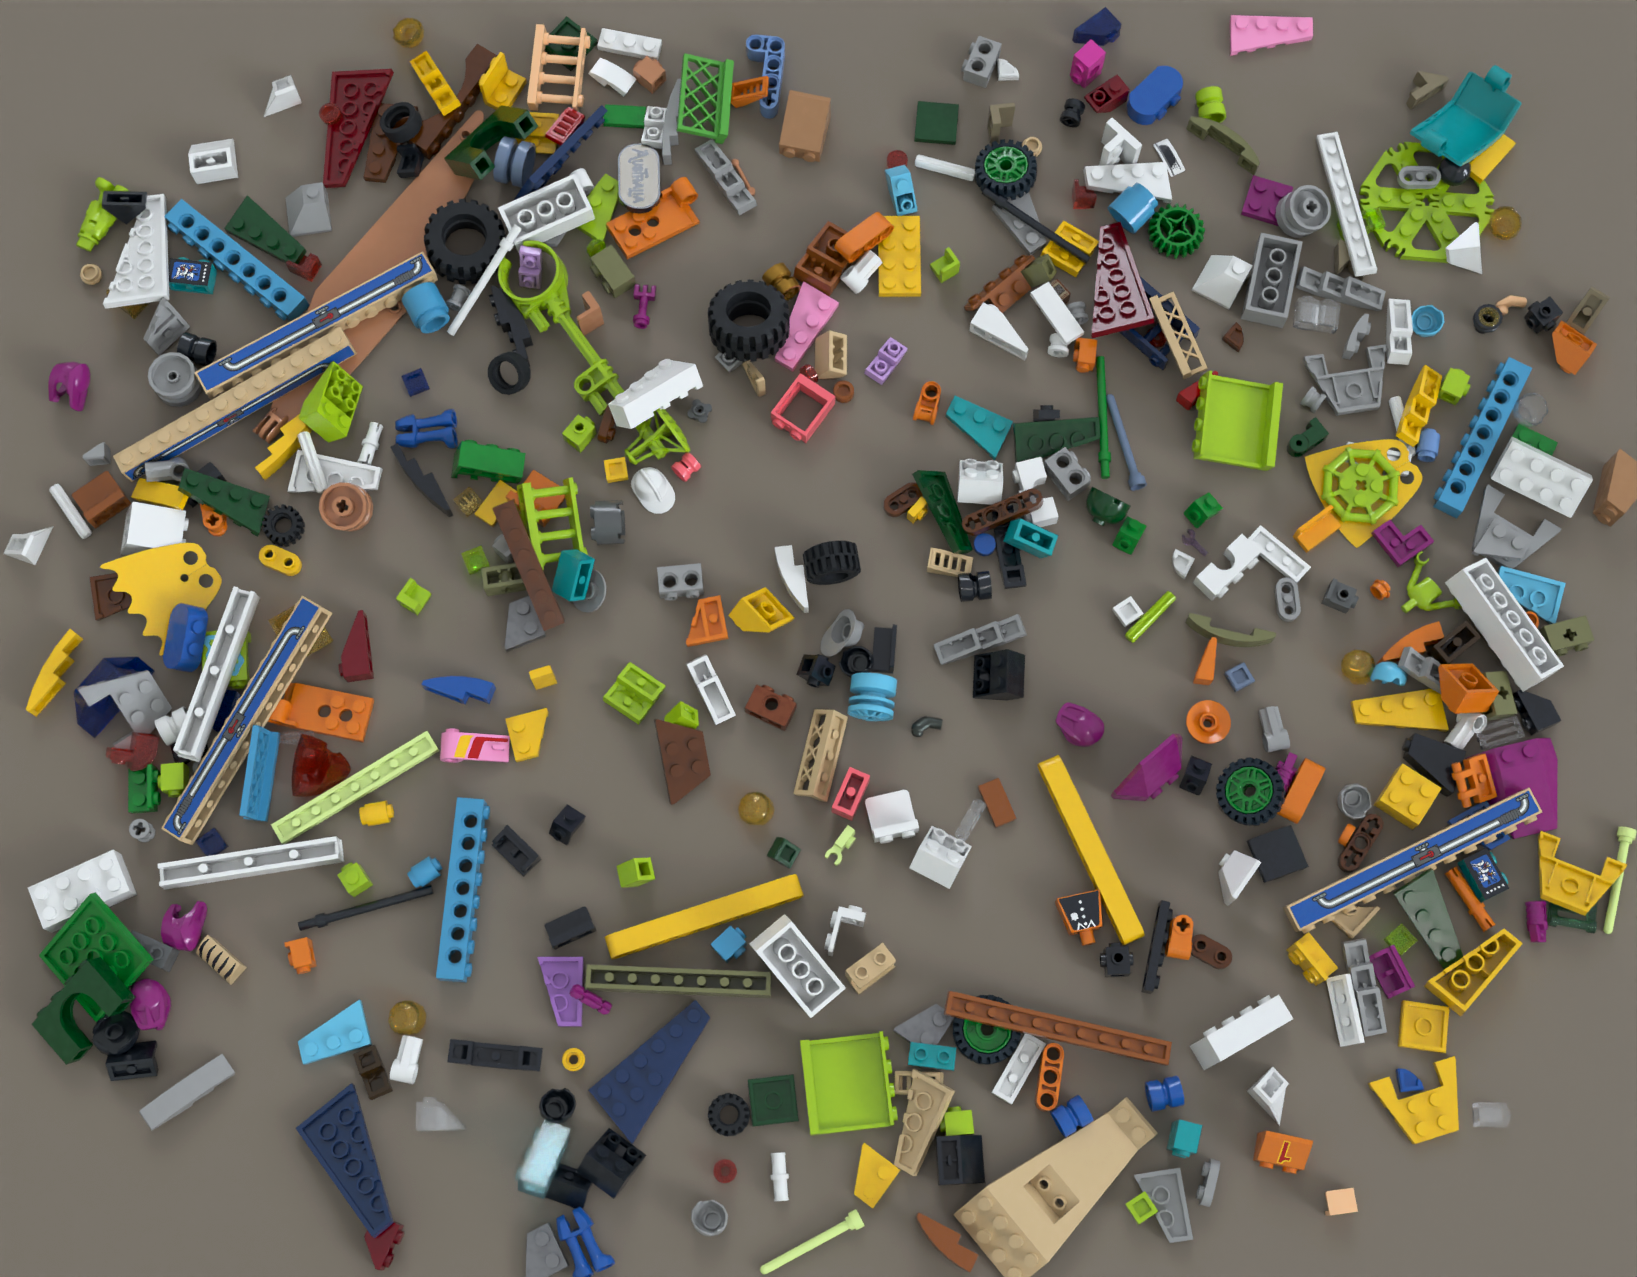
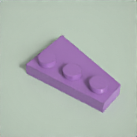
M537 957L558 1026L582 1027L583 1003L579 1001V998L575 999L570 996L569 993L573 985L579 984L583 987L584 957Z

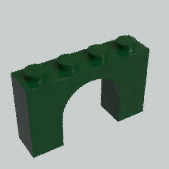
M501 105L444 159L455 175L482 180L495 168V165L486 153L492 145L501 141L504 136L525 140L538 125L527 109Z
M101 957L83 961L78 967L79 971L65 981L64 988L51 997L49 1005L37 1013V1018L32 1023V1026L66 1065L80 1061L93 1046V1043L77 1026L73 1016L74 1002L81 993L90 996L108 1017L121 1014L136 998Z

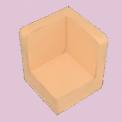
M1354 1188L1325 1192L1328 1211H1325V1216L1358 1212Z

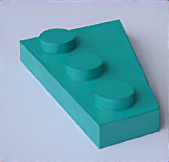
M954 396L945 416L963 433L969 435L980 448L982 447L988 452L993 460L996 459L1013 424V421L958 396Z

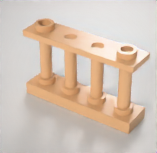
M536 24L527 98L530 110L538 111L539 104H542V102L572 104V108L578 112L579 108L583 107L584 96L581 95L584 64L586 48H590V36H587L585 28H581L580 37L550 35L546 31L545 25ZM549 43L579 46L578 57L549 55L545 52V47ZM547 63L577 65L576 76L545 74L543 72V65ZM546 82L575 85L573 96L543 94L540 91L541 84Z

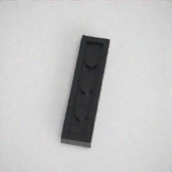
M1163 900L1158 903L1141 991L1147 994H1151L1159 986L1160 976L1157 975L1158 966L1162 967L1164 961V953H1161L1162 944L1166 945L1169 934L1168 931H1165L1166 923H1170L1173 909H1169L1170 902Z

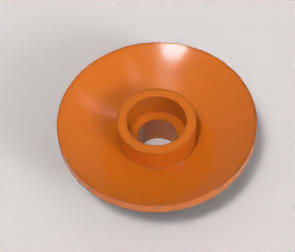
M1204 700L1191 707L1186 717V726L1188 732L1195 740L1204 744H1214L1227 736L1231 727V719L1223 705L1212 700ZM1209 721L1211 727H1205L1203 722Z

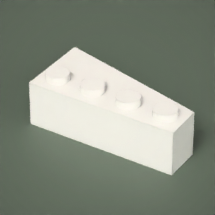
M664 359L653 370L646 372L644 377L632 383L626 391L618 394L608 405L616 426L632 429L654 416L653 411H656L658 408H668L671 406L670 401L678 397L683 399L688 396L687 391L692 388L698 390L703 387L695 364Z
M1268 995L1257 1001L1259 1006L1255 1009L1250 1005L1240 1011L1241 1017L1236 1020L1231 1016L1221 1022L1222 1028L1217 1030L1214 1026L1203 1032L1205 1037L1190 1046L1203 1070L1221 1062L1293 1020L1281 997L1277 995L1271 999Z

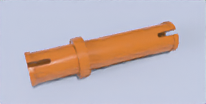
M1456 866L1446 872L1444 875L1455 888L1469 909V915H1473L1482 931L1485 932L1496 925L1485 910V904L1478 900L1458 870V867Z

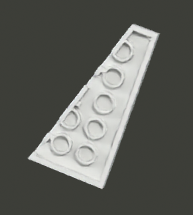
M164 194L147 196L146 209L136 216L137 220L134 228L130 230L128 244L125 243L117 264L116 276L114 281L110 283V292L108 297L104 299L103 305L105 309L157 302L163 297L169 300L167 220L164 217L167 214V206Z

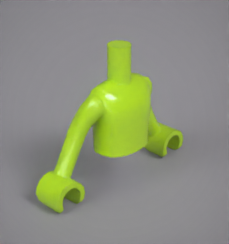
M1419 552L1414 557L1416 566L1407 585V595L1410 600L1401 606L1402 611L1408 613L1415 606L1424 611L1454 607L1457 610L1462 609L1456 598L1449 601L1432 603L1442 594V591L1431 578L1426 577L1416 584L1422 567L1429 561V558L1426 561H1421L1419 556L1423 552Z

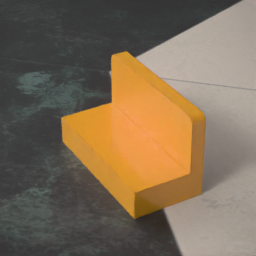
M1329 505L1299 527L1293 535V538L1306 553L1341 528L1340 523L1331 514L1334 508L1332 505Z

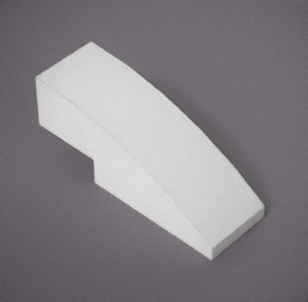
M1388 299L1386 322L1387 363L1408 365L1412 356L1411 336L1413 333L1410 300Z
M792 545L775 547L777 567L788 593L804 613H809L803 565L794 566Z
M705 654L686 663L715 724L717 725L736 716L708 656Z

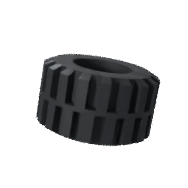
M849 541L824 542L807 549L803 554L807 581L812 584H837L848 581L861 572L857 545Z

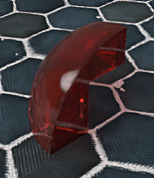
M302 734L297 745L292 768L293 796L307 797L322 794L341 783L351 771L349 762L340 752L333 753L327 749L328 744L326 742Z

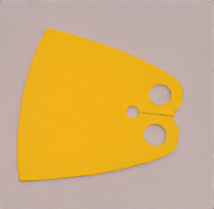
M1383 439L1353 443L1305 457L1310 479L1324 508H1327L1329 505L1321 498L1324 482L1323 467L1330 464L1347 447L1363 450L1378 449L1394 469L1400 472V475L1403 471L1413 473L1414 480L1411 484L1402 483L1399 476L1397 494L1399 503L1380 517L1376 524L1371 525L1367 522L1354 521L1342 522L1334 510L1331 511V514L1341 525V528H1339L1341 533L1356 548L1373 536L1371 533L1375 529L1391 520L1411 499L1421 485L1422 474L1418 467L1409 461V451L1400 440ZM1392 447L1399 449L1401 453L1400 458L1396 461H1391L1387 457V451ZM1354 457L1355 462L1358 464H1369L1371 460L1368 458ZM1375 461L1373 467L1383 476V468ZM1344 462L1336 471L1342 473L1350 466L1349 463ZM1334 476L1332 479V492L1337 491L1338 478ZM1390 480L1383 482V494L1389 496ZM1356 481V490L1362 489L1365 491V483L1363 481ZM1339 496L1334 497L1346 510V503ZM1378 499L1371 505L1372 511L1374 512L1385 502ZM1362 507L1352 508L1350 513L1367 514Z

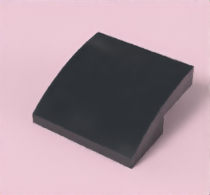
M1291 825L1246 841L1253 858L1261 862L1258 870L1264 883L1309 867Z

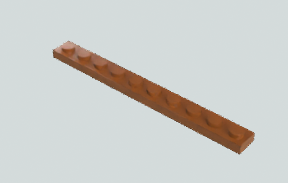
M948 991L944 1010V1015L1164 1066L1169 1065L1172 1042L958 992Z

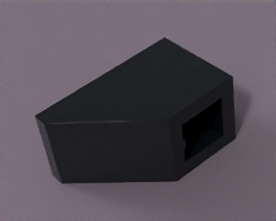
M1521 689L1513 694L1516 709L1522 718V725L1526 731H1529L1531 736L1562 721L1551 700L1526 691L1522 692Z

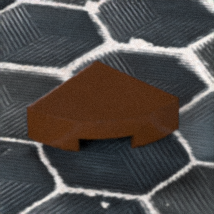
M1236 322L1223 336L1222 340L1237 352L1243 346L1244 336L1241 326Z

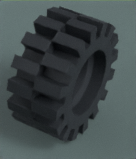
M281 504V508L278 505L274 506L275 510L273 511L269 509V515L265 514L263 517L265 521H262L264 527L262 529L268 539L273 544L281 547L282 544L286 547L289 546V543L296 544L295 540H300L302 538L300 534H304L305 531L303 529L305 523L298 511L294 510L292 506L286 507L284 504ZM284 518L291 521L290 530L285 533L277 532L276 523Z
M725 1093L719 1095L712 1101L708 1109V1119L711 1127L718 1134L727 1137L736 1136L743 1132L750 1120V1111L747 1103L736 1094ZM725 1106H733L738 1111V1118L732 1124H725L720 1119V1112Z

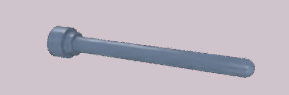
M1108 394L1106 401L1130 473L1128 480L1130 490L1142 489L1147 485L1145 477L1138 472L1115 398L1112 394Z

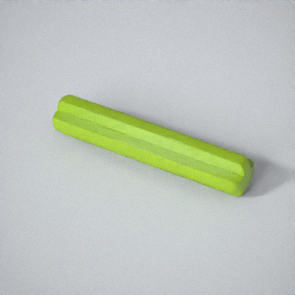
M1167 591L1126 632L1125 637L1130 642H1135L1176 600L1175 595Z

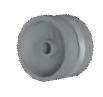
M1304 185L1288 193L1279 200L1276 207L1278 226L1284 233L1294 238H1302L1321 229L1328 223L1331 216V205L1328 197L1321 189L1312 185Z
M169 352L162 354L149 367L148 380L150 386L160 399L170 406L182 407L189 405L198 398L202 391V385L194 373L198 370L191 360L181 353Z

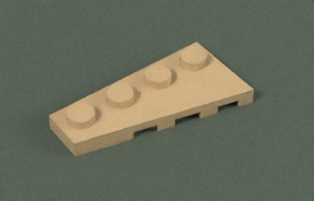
M913 1069L911 1076L913 1080L911 1089L908 1091L907 1099L909 1100L906 1113L903 1116L902 1122H904L902 1134L899 1136L894 1165L912 1176H917L955 1090L917 1069Z

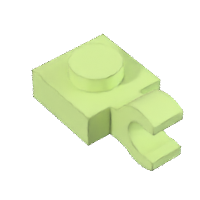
M847 825L833 847L825 854L826 859L831 854L837 855L838 859L834 863L835 866L841 863V852L844 848L849 849L856 840L854 837L855 830Z

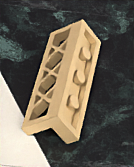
M1174 291L1160 298L1157 295L1149 298L1150 305L1183 379L1207 370V365ZM1172 299L1175 305L1172 313L1164 311L1161 303ZM1173 318L1182 321L1183 326L1180 332L1172 329L1170 324ZM1181 337L1191 341L1189 351L1181 349L1179 345ZM1192 356L1199 359L1201 366L1190 370L1187 363L1189 357Z
M814 709L793 794L812 797L823 802L828 801L848 719L847 716L835 710ZM826 716L824 723L819 726L820 717ZM820 737L819 744L814 748V741ZM814 758V765L809 769V762ZM809 779L808 790H803L804 782Z

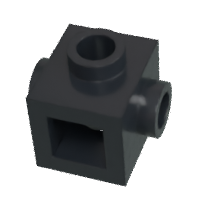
M1548 297L1540 303L1536 301L1527 308L1528 313L1524 319L1528 327L1538 334L1542 330L1547 332L1556 325L1555 322L1563 314V311L1551 297Z
M804 654L796 675L807 681L806 684L815 688L829 686L836 666L830 663L829 658L826 656Z
M1109 943V947H1105L1103 953H1100V966L1104 967L1105 977H1128L1131 974L1130 966L1134 964L1133 952H1129V946H1122V943ZM1114 957H1117L1119 959V962H1116L1114 960Z

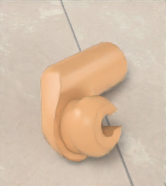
M1509 295L1497 302L1495 306L1500 309L1502 316L1508 313V308L1511 306L1524 308L1527 304V299L1525 297Z

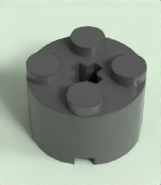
M622 500L595 501V505H590V516L594 519L595 527H591V539L596 541L597 545L625 543V540L621 539V535H625L624 510L621 511L619 505H623Z

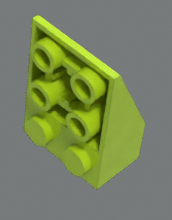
M332 361L305 399L299 419L328 443L347 437L363 386L337 363Z

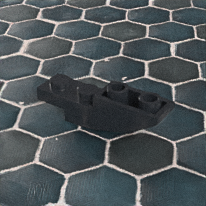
M491 286L493 294L489 295L492 307L497 308L498 313L494 314L497 326H502L504 333L508 332L510 343L515 342L516 349L512 351L523 356L530 367L525 347L532 346L533 342L525 320L512 300L498 287Z

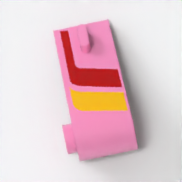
M446 729V732L441 733L440 761L458 763L463 760L508 763L510 736L459 732V729Z

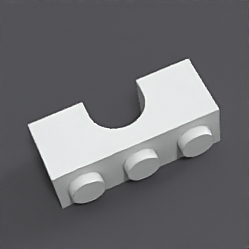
M1041 457L1017 462L1014 471H1012L1014 483H1018L1020 488L1018 494L1037 485L1045 484L1047 478ZM1034 495L1030 496L1032 504L1036 503ZM1053 497L1043 498L1041 508L1024 515L1026 521L1039 527L1056 524L1059 517Z
M1241 534L1226 548L1223 554L1230 561L1231 568L1221 570L1211 562L1195 578L1193 584L1211 601L1216 597L1220 599L1229 590L1227 586L1231 582L1236 584L1244 576L1242 572L1247 567L1251 570L1259 562L1257 557L1261 551Z

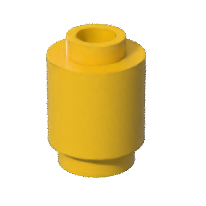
M387 800L365 804L364 807L359 808L362 825L374 826L390 823L391 818L394 817L392 804L388 805Z

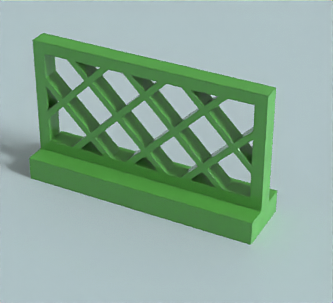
M684 53L676 131L712 138L715 143L723 144L729 130L733 60L726 59L725 62ZM688 61L696 63L699 69L692 72L688 67ZM707 67H717L718 74L712 77L706 69ZM701 71L708 78V81L703 84L695 76ZM692 79L698 86L693 91L686 85V81ZM710 83L716 89V93L712 96L705 88ZM699 90L707 98L701 103L694 95ZM689 97L696 105L691 110L684 103ZM708 102L715 108V111L711 114L703 107ZM697 109L705 116L701 121H698L692 114ZM689 116L695 125L692 127L683 126V119ZM708 120L713 126V132L706 131L701 124Z

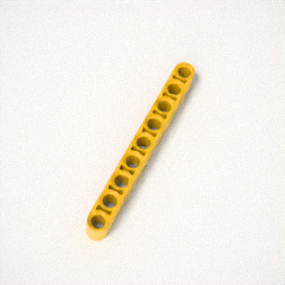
M1056 755L1038 763L1037 766L1095 890L1099 889L1102 905L1122 945H1126L1144 937L1145 934L1062 759L1059 755Z
M793 874L609 934L604 938L610 958L617 959L800 899L804 894L797 874Z

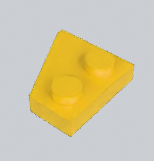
M866 1143L862 1145L854 1195L873 1209L900 1169Z

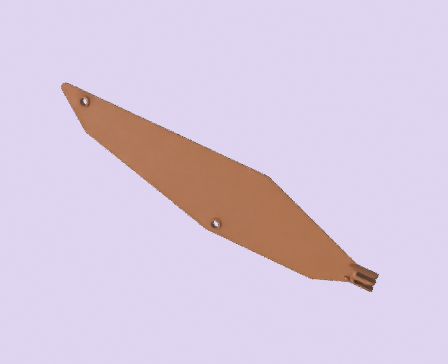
M477 110L421 171L419 177L413 180L315 290L307 312L422 251L427 257L424 244V229L426 224L429 223V217L432 213L437 214L436 209L441 205L446 207L449 201L453 200L454 203H458L459 199H465L475 180L455 175L444 158L465 139L463 138L464 136H469L484 122L482 111ZM401 300L395 306L379 311L376 316L360 321L356 327L344 330L357 353L338 364L349 375L354 372L406 313ZM393 307H398L397 310H392ZM323 373L273 401L270 411L257 424L253 432L259 434L260 438L265 439L270 444L281 432L280 428L300 414L305 399Z

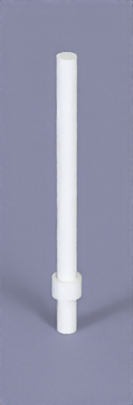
M514 224L507 237H503L499 244L500 248L448 328L447 332L449 334L455 335L507 251L510 252L513 248V242L522 229Z

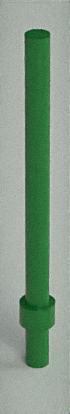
M1098 356L1096 357L1098 417L1100 423L1098 462L1101 463V478L1108 479L1110 478L1109 463L1111 462V452H1109L1105 357Z

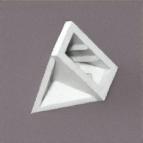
M291 75L272 82L273 88L264 117L302 103Z
M1475 222L1446 247L1447 262L1452 265L1482 274L1479 224Z
M53 527L26 534H12L4 554L36 565Z
M1271 1067L1247 1092L1280 1126L1285 1090L1289 1083L1274 1067Z

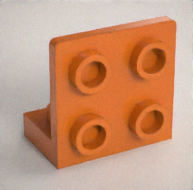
M535 470L524 481V483L531 482V488L533 487L534 489L559 486ZM510 490L506 495L507 501L515 499L520 511L518 492L515 493ZM565 494L536 498L534 500V508L537 511L558 509L565 500ZM551 518L539 520L537 523L545 527Z

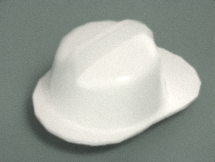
M646 467L634 474L631 480V487L642 505L649 512L662 514L673 507L675 492L668 480L658 469Z

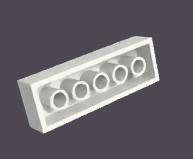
M1487 558L1462 569L1445 582L1451 594L1458 600L1463 611L1468 614L1476 629L1483 635L1489 647L1498 656L1501 664L1508 670L1515 684L1520 687L1522 692L1564 667Z

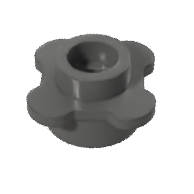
M695 399L687 415L690 419L693 418L695 421L705 423L709 412L712 411V406L701 403L699 399Z

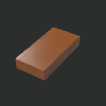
M999 778L978 786L995 828L1017 819Z

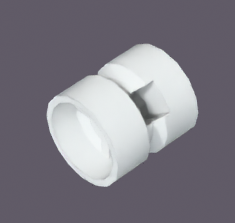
M184 706L173 711L172 717L165 715L155 720L156 728L167 746L177 741L187 714V709Z

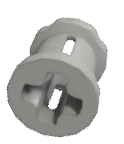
M454 284V291L450 299H447L445 303L450 309L459 312L471 291L465 286Z
M136 819L129 826L130 835L141 842H149L155 836L156 830L153 828V825L144 819ZM146 828L145 832L139 833L140 829Z

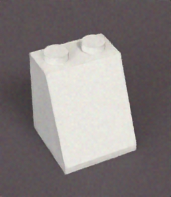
M132 502L126 513L120 554L131 555L152 548L186 543V539H182L183 531H187L189 518H185L186 511Z

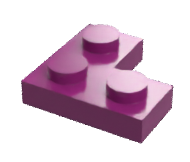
M1388 520L1371 533L1397 567L1409 561L1434 542L1422 525H1419L1403 536L1391 520Z

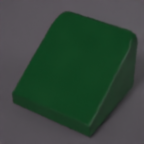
M777 837L767 857L791 869L801 849L785 838Z

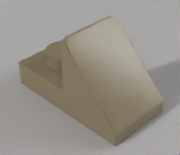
M1418 71L1413 79L1417 87L1409 93L1410 97L1406 104L1412 110L1444 90L1449 78L1443 75Z
M1340 239L1334 249V274L1338 275L1347 267L1349 272L1355 277L1346 243ZM1368 275L1357 276V277L1362 281V280H1363L1365 277H1367Z
M1591 286L1566 323L1585 334L1610 297Z

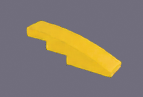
M427 50L409 61L444 116L461 106V103Z
M1427 365L1423 366L1412 388L1396 433V437L1412 447L1419 442L1421 429L1428 422L1430 409L1436 405L1442 375Z
M299 415L280 428L284 436L268 447L272 455L255 467L264 480L280 469L300 448L301 445L297 435L304 431L311 433L312 429L299 419Z
M69 629L55 646L32 688L26 710L35 717L38 716L66 684L60 677L75 662L69 655L83 640L72 629Z

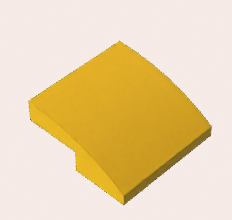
M530 112L538 127L525 140L517 139L518 145L522 141L534 143L536 153L553 154L557 150V143L545 138V134L560 115Z
M1064 220L1054 232L1089 256L1092 255L1099 243V240ZM1051 240L1040 255L1049 254L1055 266L1074 277L1078 276L1085 265L1084 262Z

